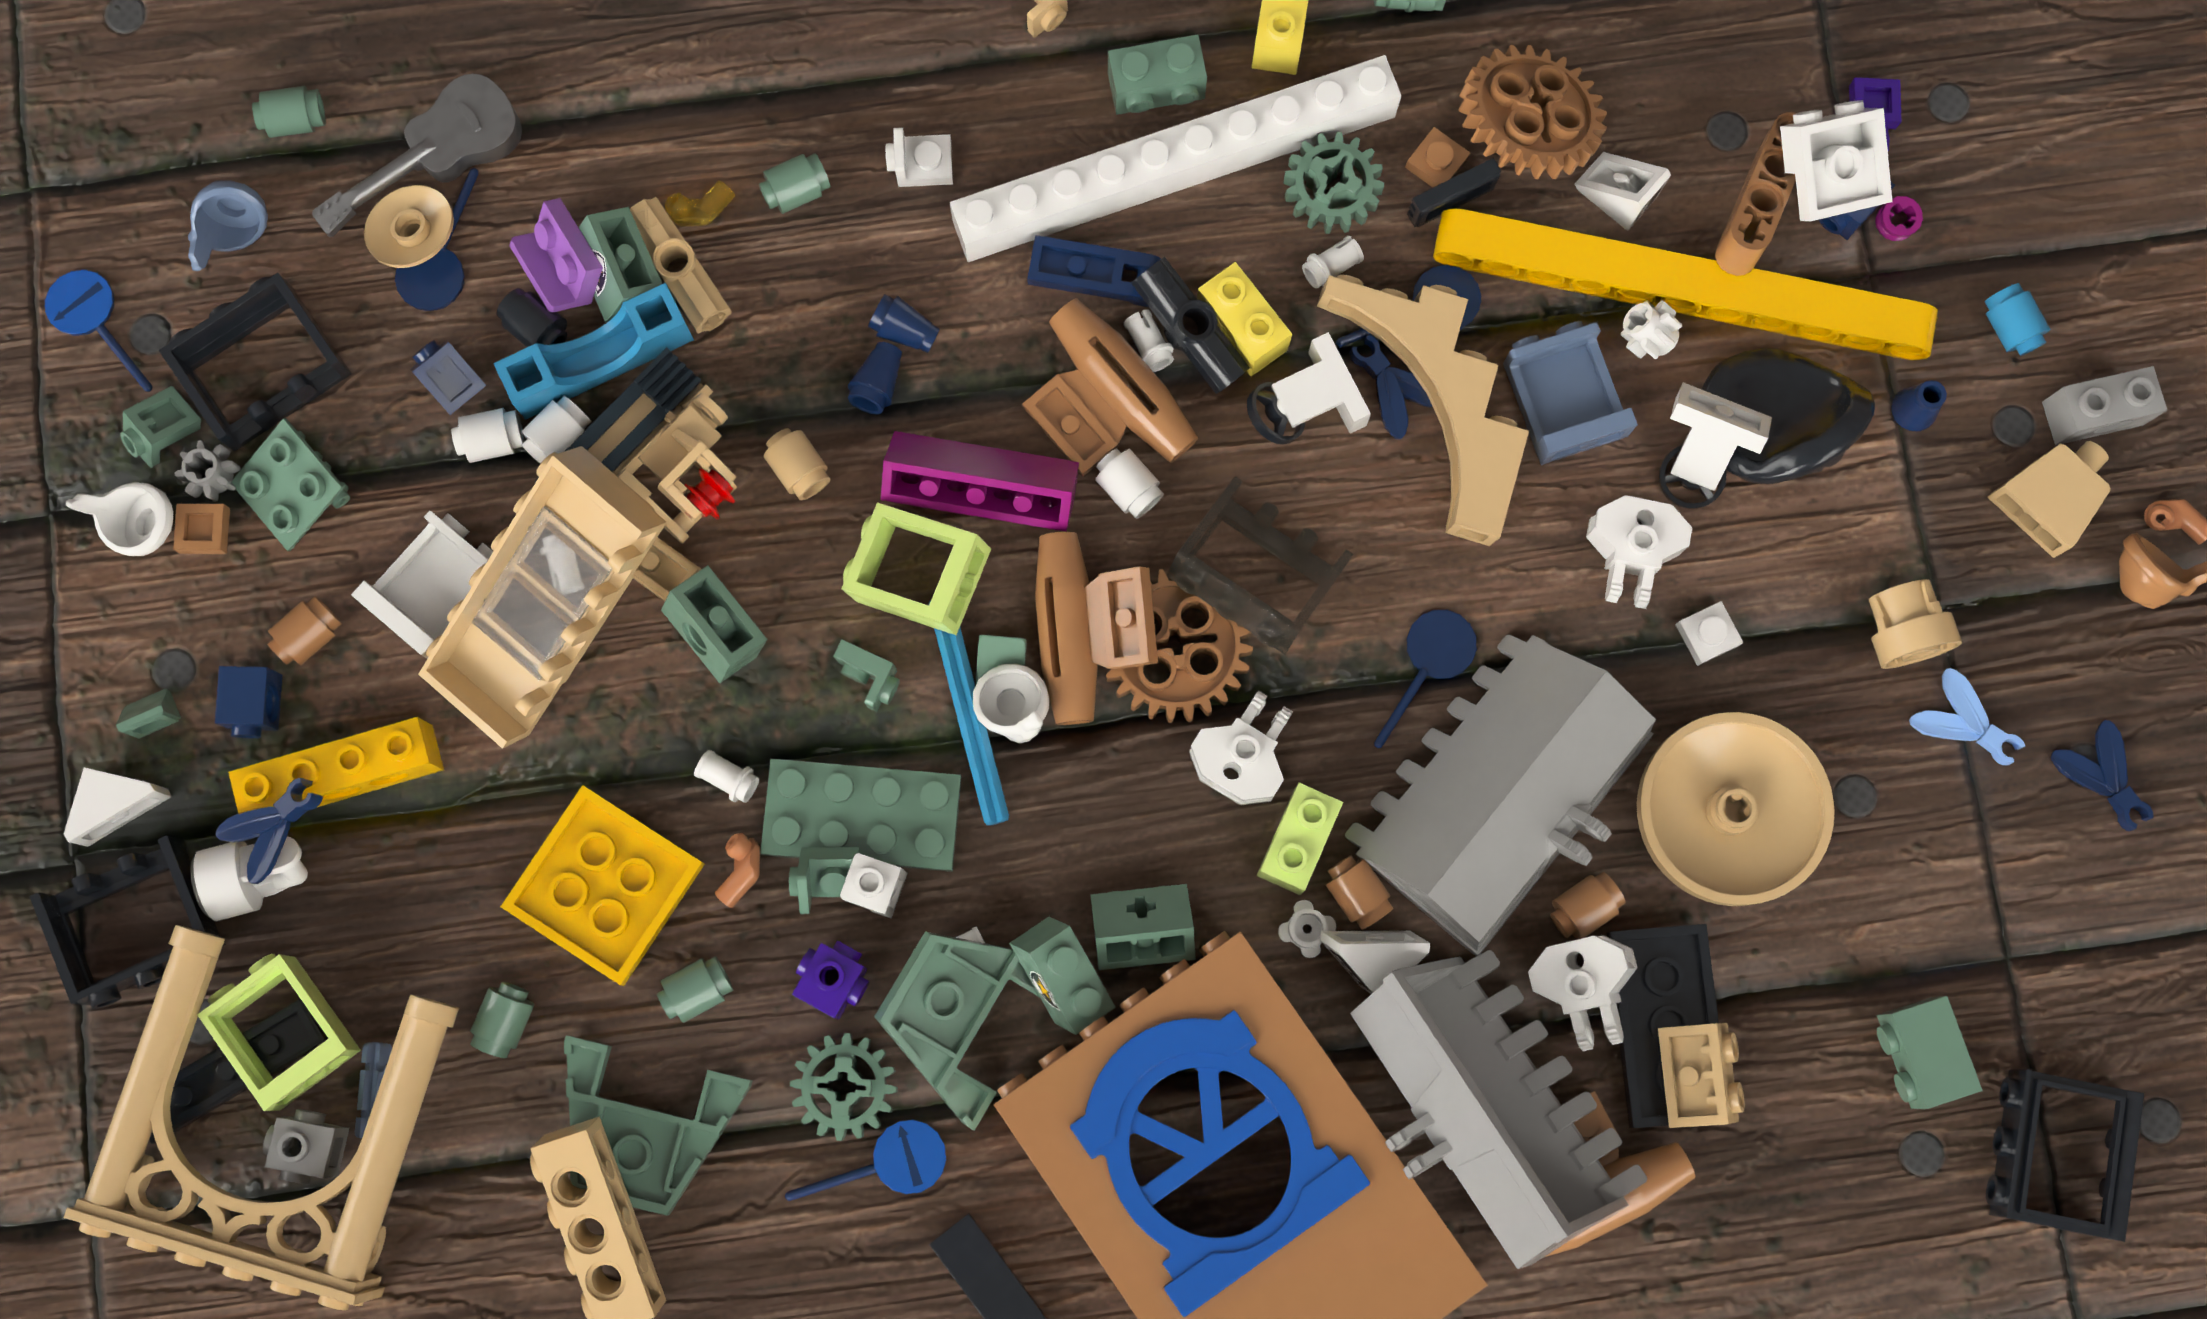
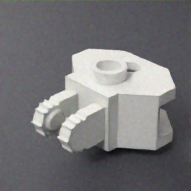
M1625 495L1599 508L1596 515L1589 519L1586 538L1606 559L1604 569L1609 570L1605 593L1606 601L1617 603L1623 591L1624 573L1638 576L1633 597L1635 607L1646 609L1651 596L1654 575L1661 569L1663 563L1679 556L1690 545L1692 527L1673 505Z
M1260 691L1256 693L1241 719L1236 718L1231 726L1201 729L1189 751L1199 780L1239 805L1271 802L1284 781L1274 749L1278 744L1276 739L1293 711L1284 706L1282 710L1276 713L1267 734H1263L1250 726L1255 716H1259L1266 704L1267 695ZM1227 768H1232L1237 771L1239 777L1234 780L1228 779L1223 771Z
M1604 935L1590 936L1546 947L1528 971L1533 992L1560 1004L1564 1015L1570 1014L1577 1044L1582 1051L1592 1050L1594 1047V1034L1587 1010L1598 1007L1600 1008L1606 1037L1612 1045L1623 1043V1030L1616 1003L1621 1002L1619 992L1637 969L1633 949ZM1579 953L1584 958V964L1582 967H1580L1577 963V956Z

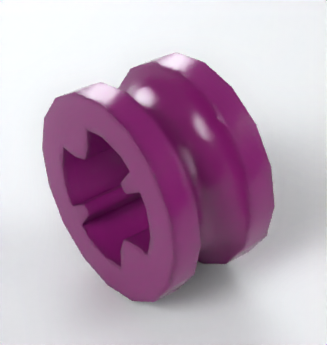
M1897 196L1892 199L1891 203L1884 204L1877 211L1875 217L1876 227L1879 233L1886 239L1902 241L1909 238L1921 227L1923 212L1915 200L1906 196ZM1903 211L1908 217V220L1904 222L1905 225H1908V229L1903 224L1895 227L1890 219L1895 214Z

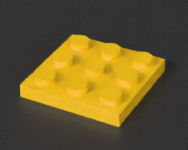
M582 785L500 907L620 986H624L705 864Z

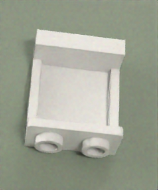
M430 510L424 516L429 524L377 582L371 586L363 581L351 594L426 659H428L425 655L427 648L438 636L444 633L450 623L447 621L449 612L458 602L465 599L471 589L469 585L471 576L479 567L487 563L493 553L484 543L475 549L464 540L470 531L450 514L447 513L441 520Z

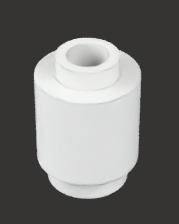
M564 395L557 403L552 400L521 431L527 439L521 446L541 464L551 453H561L569 448L585 431L584 429L591 423V420Z
M504 408L458 417L459 427L451 429L457 455L465 454L469 463L514 454L515 449L522 447L521 445L525 442L524 435L521 433L523 428L517 410L506 412Z
M1116 448L1108 453L1096 466L1100 473L1095 481L1125 514L1130 512L1136 519L1151 510L1164 496V493L1158 488L1160 484L1158 479L1131 449L1121 453Z

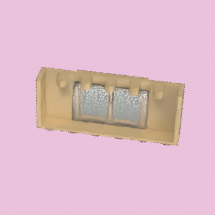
M582 446L561 453L553 452L539 465L536 472L539 476L533 488L526 492L515 504L513 511L516 513V516L509 527L502 530L491 544V549L494 550L487 563L479 567L469 580L471 589L465 599L458 602L449 612L447 621L450 623L444 633L438 636L427 648L425 655L428 659L418 674L502 749L530 735L561 685L567 681L634 578L633 574L667 523L654 511V507Z

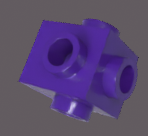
M838 940L833 948L823 943L820 944L817 951L809 948L796 970V974L801 976V979L792 995L830 1017L840 1020L848 1004L854 1007L857 1006L870 983L869 980L863 978L868 968L858 963L862 954ZM837 969L839 979L834 985L829 986L827 975L831 970Z

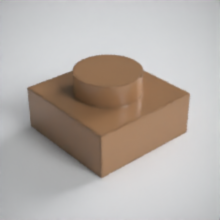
M1433 127L1408 159L1405 168L1433 188L1454 178L1468 161L1471 153Z
M176 504L173 550L180 554H227L230 508L225 504Z

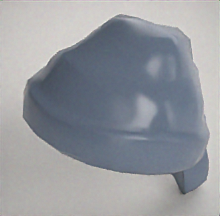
M219 180L212 182L198 192L192 202L190 214L191 231L188 234L190 241L188 257L191 261L192 270L200 271L206 267L211 250L231 252L244 249L262 236L267 227L268 213L265 201L255 190L245 184L232 180Z

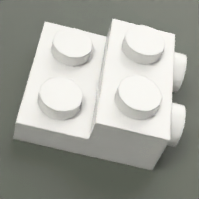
M1863 100L1843 102L1834 105L1835 114L1823 117L1822 110L1799 112L1793 114V124L1780 126L1785 173L1795 174L1800 221L1819 220L1892 202L1884 108H1864Z

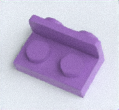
M561 198L543 201L534 233L512 237L510 248L549 312L591 304L603 267Z

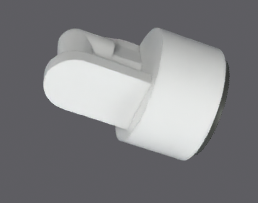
M286 837L272 872L259 884H251L247 879V863L255 844L247 845L244 841L230 842L197 851L191 862V880L197 902L203 913L214 921H220L258 911L262 906L264 897L275 895L289 887L302 884L307 879L308 872L300 861L302 850L293 838Z

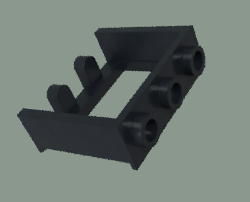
M279 273L272 277H264L257 280L250 286L246 294L232 303L228 302L217 306L211 311L208 319L194 328L179 331L170 339L168 345L159 350L218 440L234 452L352 374L301 301L295 289ZM291 307L327 362L307 375L298 374L293 376L287 382L289 387L266 402L259 400L252 403L247 408L248 414L230 424L194 370Z
M166 835L158 839L161 847L158 850L146 855L138 853L124 855L117 859L119 867L101 875L93 873L79 875L71 880L74 887L56 895L38 892L29 896L71 1004L91 1005L92 1009H99L119 1001L122 998L120 992L137 985L138 989H143L160 983L172 951L171 948L94 982L69 914L170 870L192 928L220 937L214 920L203 913L197 902L192 886L191 862L187 854L185 840Z
M2028 1069L2009 1070L2008 1077L2003 1080L1999 1092V1101L2001 1106H2004L2002 1124L1997 1127L1993 1137V1152L1997 1155L1995 1175L1989 1178L1986 1187V1201L1990 1204L1989 1215L2125 1242L2144 1093L2035 1072ZM2042 1086L2116 1101L2112 1129L2107 1131L2105 1137V1145L2109 1149L2106 1178H2102L2099 1184V1195L2103 1198L2100 1224L2026 1209Z

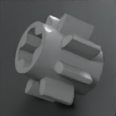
M200 440L197 443V449H193L188 453H180L183 459L182 469L176 471L175 476L182 481L189 482L185 489V492L197 498L204 491L207 498L217 502L219 493L227 489L233 491L236 489L231 481L234 478L233 473L240 471L241 468L233 461L227 460L230 451L223 445H217L212 451L209 445Z

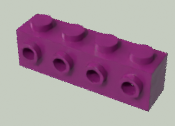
M894 431L883 461L881 500L1067 532L1075 499L1079 462Z

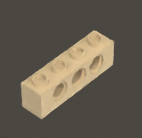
M600 1116L545 1134L530 1148L532 1152L530 1165L536 1180L543 1182L549 1198L547 1203L549 1219L556 1229L560 1228L566 1245L564 1249L565 1262L570 1273L578 1277L583 1291L581 1303L586 1318H654L666 1302V1297ZM574 1171L581 1174L586 1180L587 1189L575 1187L569 1180L568 1172ZM592 1218L597 1220L604 1229V1235H596L590 1232L586 1226L585 1219ZM602 1265H610L616 1268L620 1273L621 1281H613L607 1278L603 1273Z

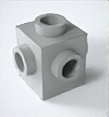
M296 1109L294 1117H277L275 1125L269 1127L263 1143V1153L267 1155L265 1167L281 1170L279 1177L281 1180L309 1184L311 1176L322 1179L338 1177L349 1128L324 1123L326 1114L303 1109Z

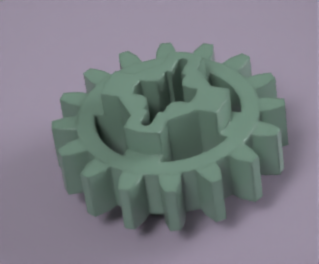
M1337 132L1334 142H1328L1325 135L1320 133L1318 134L1315 147L1304 141L1301 143V156L1295 154L1290 156L1288 166L1292 170L1285 171L1283 184L1291 187L1286 190L1285 201H1297L1293 215L1296 218L1306 213L1309 216L1308 228L1312 229L1319 221L1324 223L1325 234L1331 233L1334 224H1340L1341 229L1346 233L1350 230L1352 219L1363 225L1368 217L1366 210L1376 211L1380 201L1376 196L1382 195L1384 189V182L1376 179L1381 176L1383 167L1382 164L1370 165L1375 152L1372 148L1364 152L1358 150L1360 138L1355 137L1350 144L1343 143L1342 132ZM1353 166L1359 171L1362 180L1355 176ZM1342 172L1340 182L1335 184L1334 188L1331 187L1328 194H1325L1327 184H1330ZM1303 180L1306 181L1305 186L1312 189L1314 200L1307 194Z
M844 1033L842 1043L837 1045L831 1035H827L824 1037L826 1049L821 1051L814 1045H809L807 1050L812 1057L809 1063L796 1061L795 1066L803 1072L802 1079L790 1081V1086L801 1089L802 1096L793 1100L792 1105L793 1107L806 1106L808 1112L801 1120L803 1124L813 1122L815 1119L820 1122L817 1128V1135L824 1136L830 1128H834L836 1141H843L847 1129L851 1128L853 1134L858 1139L864 1137L863 1124L868 1123L875 1129L881 1126L880 1120L876 1116L879 1110L882 1112H892L893 1107L884 1100L886 1094L897 1093L898 1087L887 1084L886 1077L894 1074L896 1070L895 1067L881 1066L880 1062L887 1054L884 1049L878 1050L873 1054L869 1052L871 1039L865 1037L858 1046H854L852 1034ZM837 1054L834 1068L823 1077L814 1076L818 1067L826 1059ZM856 1055L869 1064L876 1080L865 1079L859 1072ZM846 1072L848 1073V1081L856 1082V1085H864L866 1090H856L855 1092L847 1093L846 1101H842L840 1092L833 1091L832 1088H824L822 1086L823 1083L840 1081L843 1073ZM813 1094H822L831 1104L832 1118L820 1110ZM875 1097L871 1106L862 1115L851 1119L853 1107L862 1098Z

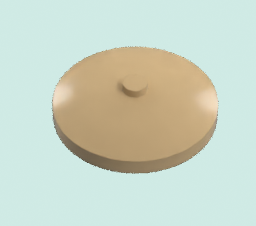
M1726 712L1705 716L1690 722L1675 731L1656 749L1648 761L1640 780L1637 795V818L1640 833L1648 853L1657 867L1671 882L1683 891L1707 902L1726 906H1748L1774 900L1787 894L1803 883L1814 872L1825 855L1831 840L1834 826V800L1832 789L1822 764L1815 753L1799 736L1783 725L1762 716L1741 712Z

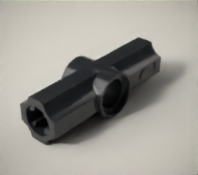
M1165 257L1131 282L1132 286L1164 326V334L1168 343H1171L1175 349L1186 354L1216 394L1250 368L1217 326V315L1208 303L1198 300ZM1183 316L1192 318L1196 322L1198 335L1190 334L1185 330L1182 320Z

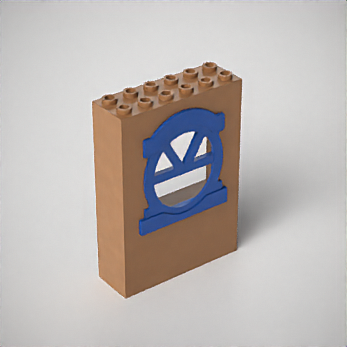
M1223 931L1201 947L1199 951L1203 958L1195 964L1189 966L1187 961L1183 959L1161 975L1160 980L1164 985L1149 995L1145 988L1140 989L1120 1004V1008L1124 1013L1108 1023L1105 1017L1102 1016L1079 1032L1084 1041L1068 1052L1062 1044L1038 1061L1043 1068L1038 1074L1027 1080L1024 1074L1021 1073L997 1090L1002 1099L993 1104L1137 1319H1442L1488 1286L1415 1180L1407 1178L1402 1170L1405 1166L1394 1151L1391 1152L1385 1143L1387 1140L1241 932L1230 938L1227 932ZM1189 1068H1195L1198 1071L1204 1143L1138 1111V1106L1144 1096L1160 1080L1175 1072ZM1221 1071H1228L1254 1085L1264 1094L1265 1099L1223 1129L1219 1073ZM1280 1116L1290 1145L1291 1169L1289 1181L1276 1209L1268 1218L1253 1229L1231 1237L1214 1238L1199 1236L1178 1228L1152 1207L1252 1134ZM1138 1134L1184 1156V1158L1146 1185L1139 1186L1131 1166L1129 1153L1130 1135Z

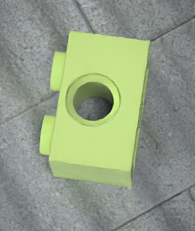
M1298 783L1291 795L1257 876L1301 895L1307 888L1343 802Z

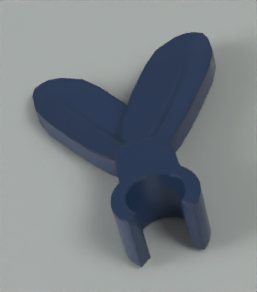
M1367 335L1364 339V344L1371 348L1372 355L1370 357H1363L1358 353L1357 347H1352L1349 351L1350 358L1356 365L1362 366L1373 379L1376 378L1377 397L1384 426L1393 438L1400 440L1405 436L1409 423L1404 398L1429 408L1433 406L1427 393L1413 373L1389 367L1391 363L1380 351L1378 341L1373 336Z
M2109 720L2102 721L2095 734L2099 765L2072 750L2060 749L2051 753V760L2060 773L2100 795L2109 797L2107 800L2117 813L2120 826L2126 831L2130 832L2137 829V824L2130 819V809L2137 810L2143 821L2153 819L2151 807L2141 801L2130 786L2126 787L2128 775L2124 742L2120 731L2113 722Z
M297 778L289 784L286 793L273 804L274 807H265L236 814L227 818L217 828L216 837L227 842L235 843L258 837L247 863V879L251 884H259L272 872L288 835L290 823L298 820L308 810L317 808L322 802L323 796L314 793H308L302 801L303 791L307 787L312 786L313 781Z

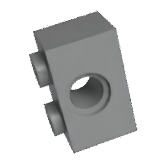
M2154 366L2063 386L2042 402L2055 446L2143 426L2167 411Z

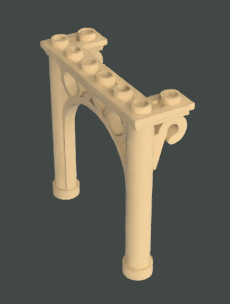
M175 925L169 941L173 948L85 1197L77 1199L75 1207H68L63 1218L81 1223L79 1231L88 1235L109 1238L112 1232L129 1237L126 1245L138 1250L157 1252L158 1247L175 1251L174 1259L184 1264L204 1267L206 1261L224 1266L222 1274L230 1278L252 1281L254 1276L271 1280L270 1289L283 1294L300 1296L301 1291L304 1290L320 1295L319 1304L337 1310H348L349 1305L363 1306V1303L382 1297L385 1287L380 1286L382 1276L371 1273L380 1257L385 1242L386 1227L382 1226L447 1027L453 1028L459 1008L410 994L361 1143L349 1165L338 1177L318 1191L290 1201L265 1202L243 1198L217 1187L204 1178L189 1163L181 1151L172 1128L170 1104L173 1087L198 1018L197 1014L200 1012L225 938L210 933ZM152 1130L157 1147L163 1157L162 1161L154 1162L152 1156L145 1154ZM172 1171L181 1184L183 1191L182 1199L172 1210L156 1207L146 1197V1190L151 1178L157 1173ZM351 1186L338 1227H336L335 1220L323 1207V1204L334 1199ZM198 1195L203 1198L198 1207L204 1209L211 1217L212 1233L174 1222V1220L184 1218L193 1211L198 1202ZM230 1211H235L243 1214L231 1218ZM304 1211L316 1221L321 1230L320 1242L311 1252L294 1249L286 1243L283 1236V1228L286 1221L293 1215ZM266 1216H274L267 1225L266 1233L268 1245L272 1251L236 1240L240 1232L247 1226L266 1224ZM328 1255L324 1267L311 1263Z

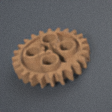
M1510 45L1505 55L1499 49H1494L1490 58L1482 56L1477 66L1472 67L1459 95L1464 99L1459 107V112L1467 115L1462 124L1463 128L1476 129L1471 139L1472 143L1485 142L1487 144L1483 155L1485 157L1494 153L1500 155L1499 167H1504L1510 161L1515 163L1516 175L1520 176L1525 167L1531 169L1534 179H1539L1544 169H1546L1552 179H1556L1561 170L1571 175L1577 166L1584 167L1602 142L1601 137L1607 129L1602 124L1607 111L1597 108L1603 97L1601 95L1589 94L1594 82H1581L1578 79L1582 71L1580 67L1571 71L1566 69V57L1563 56L1557 62L1551 61V54L1548 49L1543 52L1541 57L1536 56L1531 45H1528L1521 55L1514 45Z
M1183 568L1178 569L1175 581H1169L1164 570H1159L1158 583L1153 585L1151 583L1154 619L1161 626L1160 632L1156 635L1157 648L1167 646L1171 636H1177L1179 643L1191 642L1207 635H1215L1217 641L1213 643L1186 644L1183 646L1181 655H1174L1172 648L1158 650V662L1164 664L1170 672V677L1161 684H1154L1145 678L1143 671L1147 665L1118 670L1111 669L1106 674L1107 682L1122 681L1116 692L1118 698L1124 697L1129 693L1134 695L1131 704L1133 711L1138 709L1143 703L1149 705V719H1153L1159 709L1166 710L1168 723H1172L1176 711L1182 710L1186 720L1192 722L1194 708L1198 706L1206 716H1209L1212 712L1210 700L1214 699L1225 706L1228 698L1223 689L1225 687L1234 691L1240 689L1241 684L1233 676V673H1248L1249 666L1239 660V657L1251 655L1253 647L1240 643V640L1250 636L1252 629L1251 627L1237 626V623L1243 619L1246 612L1244 609L1230 611L1229 607L1235 595L1230 593L1219 598L1217 596L1220 585L1218 580L1213 582L1208 588L1203 587L1202 572H1198L1192 582L1185 581ZM1197 608L1206 615L1207 623L1198 629L1189 628L1183 623L1181 614L1187 609ZM1197 654H1208L1215 660L1216 670L1208 675L1198 674L1192 669L1190 660Z

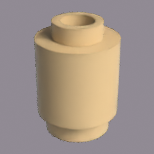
M786 428L774 434L767 441L768 449L764 453V459L789 494H796L799 500H806L820 492L830 482V477L826 473L827 465L802 430L791 432L789 428Z

